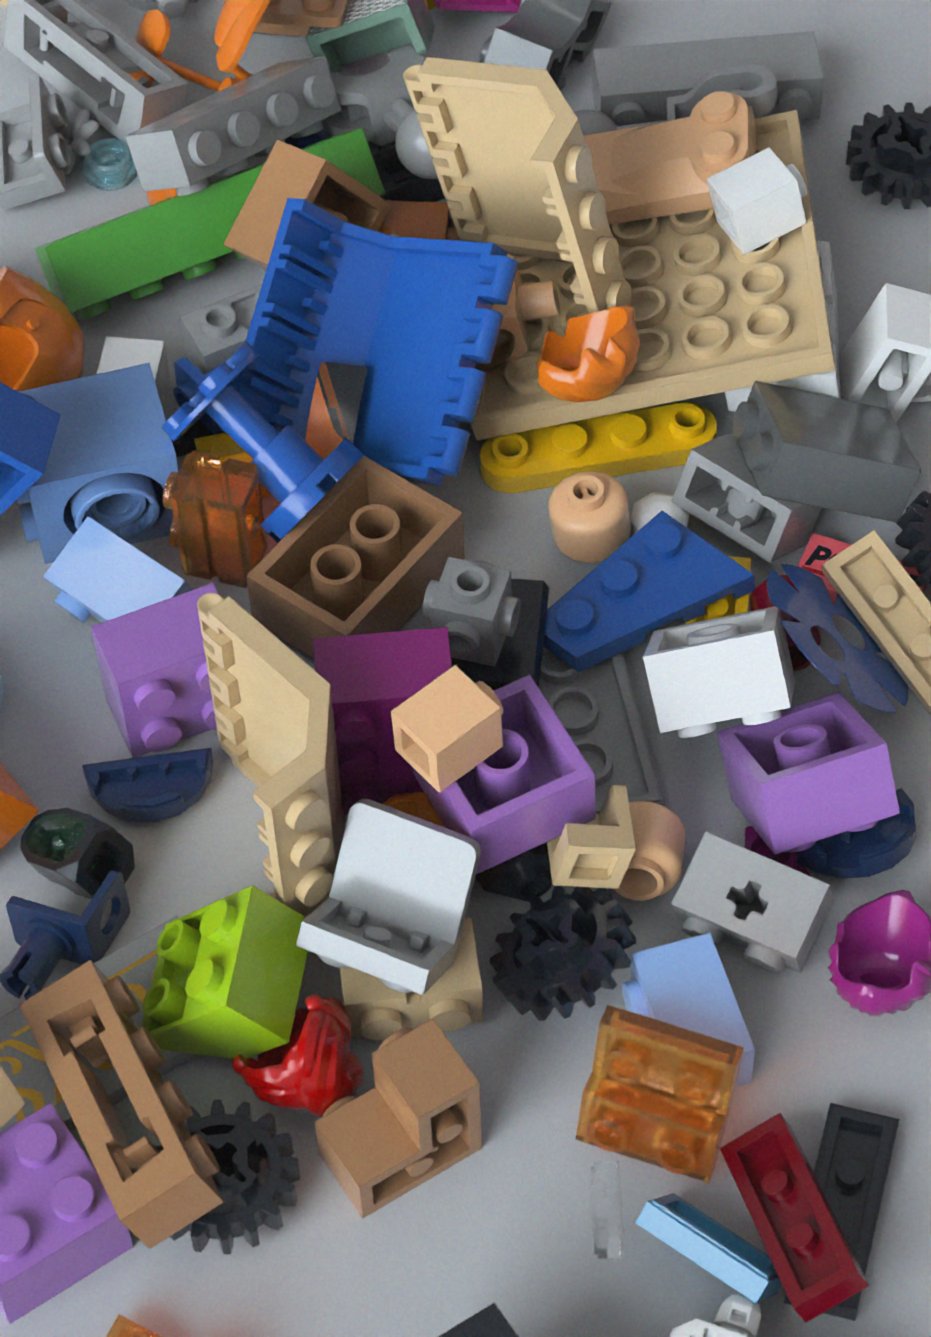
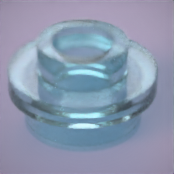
M107 138L91 145V152L85 156L82 162V171L86 182L100 190L121 189L129 185L137 177V171L129 147L125 142L118 139Z

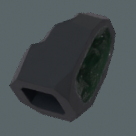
M71 808L46 810L33 817L21 836L20 849L26 861L50 881L66 887L76 895L89 899L93 898L111 870L121 872L124 883H126L135 869L133 844L112 826L89 814Z

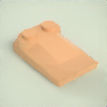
M723 91L713 92L705 96L694 106L689 117L583 135L585 144L592 153V168L599 192L605 197L606 216L609 224L713 209L706 179L756 154V122L752 106H747L746 101L740 95Z

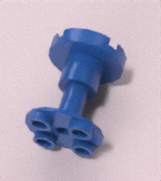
M246 342L226 363H221L197 388L199 392L189 402H185L163 424L161 429L175 442L207 413L253 458V461L245 469L281 503L260 524V527L278 543L364 455L345 438L323 459L289 424L279 433L232 387L261 355L257 349L255 350Z

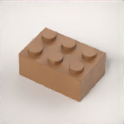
M363 456L246 576L251 615L268 631L314 658L313 639L396 632L423 604L429 582L431 580L440 581L448 557L465 559L463 512Z

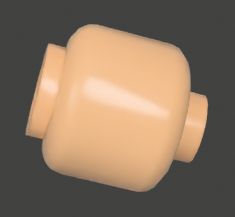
M595 471L579 472L563 479L553 489L548 501L549 518L553 540L562 554L574 561L584 563L602 562L629 539L632 530L627 493L618 480L606 473Z
M651 801L629 802L636 850L619 889L613 890L624 898L645 901L664 895L673 889L681 878L686 849V829L679 816L667 807Z

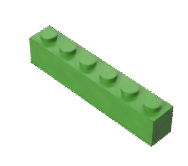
M362 128L347 131L301 148L304 151L326 159L376 195L385 194ZM265 162L210 182L211 185L208 188L184 196L175 195L34 248L51 293L60 298L71 313L76 311L79 320H83L112 309L108 299L129 291L132 300L163 290L165 287L161 278L182 271L184 279L188 280L217 269L214 258L233 251L223 244ZM234 252L237 260L244 259V257Z

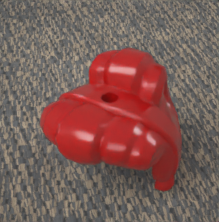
M315 994L305 999L306 1009L299 1008L295 1011L289 1043L258 1054V1061L238 1054L233 1059L232 1068L241 1075L245 1084L251 1087L255 1096L261 1101L285 1108L307 1109L315 1116L322 1117L324 1112L336 1101L347 1096L356 1097L357 1088L363 1083L364 1074L359 1058L349 1051L351 1044V1019L347 1015L343 1004L335 997L329 996L323 999Z

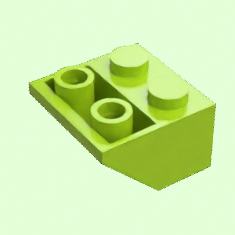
M251 885L167 923L156 945L158 959L151 987L147 991L142 1003L144 1017L141 1028L144 1026L148 1029L161 1050L234 1059L238 1054L243 1055L245 1058H251L289 1043L308 950L296 946L301 922L306 917Z

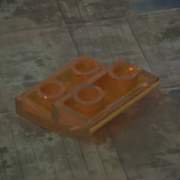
M607 1005L598 1026L592 1072L582 1092L575 1140L664 1168L676 1174H682L709 1183L715 1169L725 1132L744 1047Z

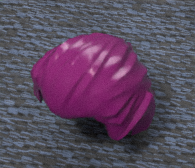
M899 890L886 893L873 901L857 907L842 922L838 923L835 943L828 949L832 963L827 968L832 974L829 981L837 987V994L843 1000L849 1002L851 1008L858 1009L862 1013H868L869 1016H881L885 1013L895 1014L898 1010H908L916 1001L923 1000L930 993L931 917L915 902L910 891Z

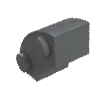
M521 0L517 13L506 24L495 27L493 35L486 40L480 53L479 62L547 70L559 90H561L566 85L564 75L567 67L573 59L584 62L601 31L612 2L607 0Z

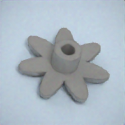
M87 109L82 110L76 116L73 123L68 120V125L62 127V136L68 146L71 164L64 167L66 174H70L76 159L83 162L89 158L93 151V144L87 139L97 130L99 123L94 120L88 121L90 111Z

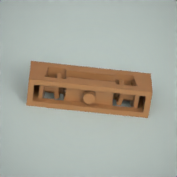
M89 960L19 1004L120 1222L151 1249L224 1202L211 1177L220 1171L219 1164L207 1143L198 1133L191 1137L184 1121L193 1116L192 1110L177 1085L171 1079L164 1082L158 1067L166 1063L165 1056L148 1029L144 1026L140 1029L137 1028L132 1016L140 1011L139 1004L119 975L109 980ZM77 1050L91 1062L94 1068L111 1059L140 1121L161 1142L164 1148L161 1152L149 1141L147 1136L131 1144L102 1081L83 1064Z

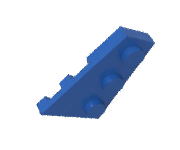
M662 510L547 609L543 647L579 673L645 642L647 633L678 618L683 623L705 614L704 606L731 594L736 600L753 592L755 589L754 574Z

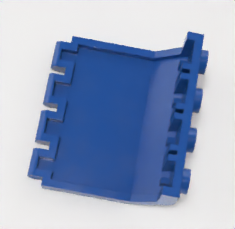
M287 198L245 341L255 350L257 349L261 355L232 387L279 433L289 424L305 440L320 364L322 362L365 366L367 373L360 400L353 445L365 457L409 482L441 486L444 475H459L470 436L469 432L458 428L459 422H474L487 376L485 372L475 369L476 363L490 364L504 317L502 313L492 310L493 304L507 305L519 262L507 257L508 252L494 243L390 236L344 222L306 199Z

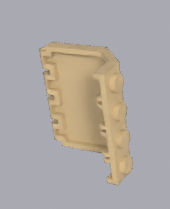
M427 57L422 65L408 67L403 73V78L414 110L418 112L417 118L429 153L433 157V165L443 194L448 200L447 205L458 236L462 239L474 240V242L494 243L510 254L573 262L576 276L570 288L572 293H575L573 296L575 303L586 305L588 313L606 310L615 306L630 305L632 296L631 286L625 280L619 260L618 242L612 236L606 216L605 197L599 192L592 168L591 150L585 144L577 116L548 71Z
M207 593L198 599L197 611L203 637L202 642L219 746L231 757V764L258 787L252 794L253 800L263 808L264 818L257 822V827L260 830L258 832L259 838L269 847L270 855L262 861L265 867V876L274 883L275 891L270 896L307 917L330 896L345 831L330 684L232 598L227 596L223 599L216 593Z

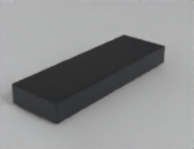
M830 1103L814 1174L865 1276L899 1119ZM862 1291L824 1313L855 1321ZM785 1292L784 1303L792 1305Z

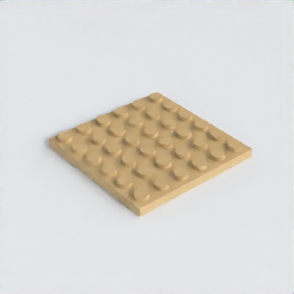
M797 110L755 118L756 153L770 147L785 166L793 164L798 169L807 188V196L802 198L806 224L743 255L717 223L714 208L609 224L612 236L618 242L619 260L625 280L631 286L630 306L635 309V324L641 343L636 366L624 380L622 386L607 398L578 403L564 401L550 395L539 385L537 361L540 358V351L543 348L546 332L552 330L564 337L569 318L589 313L586 305L576 304L573 298L575 293H572L570 288L576 276L573 262L508 253L519 262L518 270L523 285L554 280L559 298L560 315L527 321L529 348L527 353L523 357L503 362L487 373L475 419L471 423L476 440L751 387L755 381L772 383L836 370L801 126Z

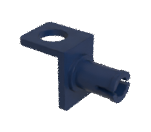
M111 870L81 916L11 896L6 904V909L15 941L21 947L9 965L0 974L2 986L10 994L20 999L28 985L29 989L24 995L25 1000L42 990L61 959L81 965L89 960L95 963L102 959L130 915V905L123 874ZM111 899L112 906L109 919L101 930L102 915L107 903Z

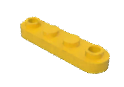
M683 402L492 437L486 440L480 450L481 477L495 491L519 493L555 487L563 479L579 472L595 471L615 477L681 466L686 464L691 449L716 439L717 422L714 415L707 408L696 403Z

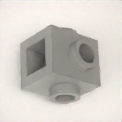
M448 557L440 581L431 580L427 586L422 615L424 618L431 619V628L448 627L450 655L452 658L495 667L505 637H512L516 630L521 600L520 598L512 597L511 570L496 567L485 561L471 562Z

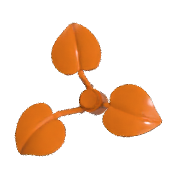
M225 0L214 34L215 43L220 47L216 54V60L219 70L233 73L236 76L234 79L226 77L222 82H219L162 58L161 56L171 33L170 20L162 11L153 9L144 15L137 31L136 42L180 77L218 92L253 75L238 65V62L271 0ZM144 70L129 74L135 80H140V77L150 80L149 87H151L154 80ZM175 188L146 191L150 205L177 195Z

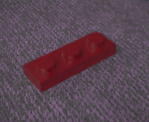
M781 1113L771 1117L720 1148L792 1307L805 1323L869 1287L792 1127Z

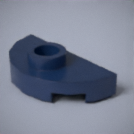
M211 748L84 764L82 768L91 797L107 813L128 822L155 823L178 816L199 801L211 782L213 755Z
M902 788L896 790L900 814L878 820L876 825L867 830L857 832L845 831L818 840L812 847L797 852L798 863L817 874L841 879L870 877L892 869L909 855L915 842L914 803Z

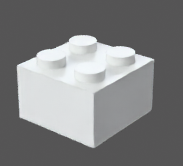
M775 606L653 632L643 655V660L660 733L677 730L678 737L680 738L696 737L715 731L717 729L716 722L741 717L744 725L763 724L780 718L782 716L781 709L791 708L795 676L785 630L781 624L782 616L779 608Z

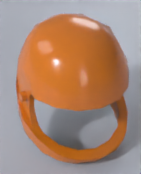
M8 266L0 268V382L20 392L81 378L84 366L85 343L80 325L68 307L60 298L30 276Z

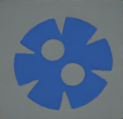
M781 564V567L799 591L798 593L775 570L771 569L767 577V591L770 601L774 606L799 621L782 620L781 624L806 658L836 686L839 685L843 671L854 698L870 708L883 712H896V708L879 684L903 706H906L909 693L908 685L891 662L876 653L883 652L840 595L837 593L835 604H833L821 577L798 566ZM837 614L846 618L858 629L865 641L864 649L853 646L843 638L833 623V615ZM812 626L824 629L837 641L844 654L843 661L831 658L817 645L811 634Z

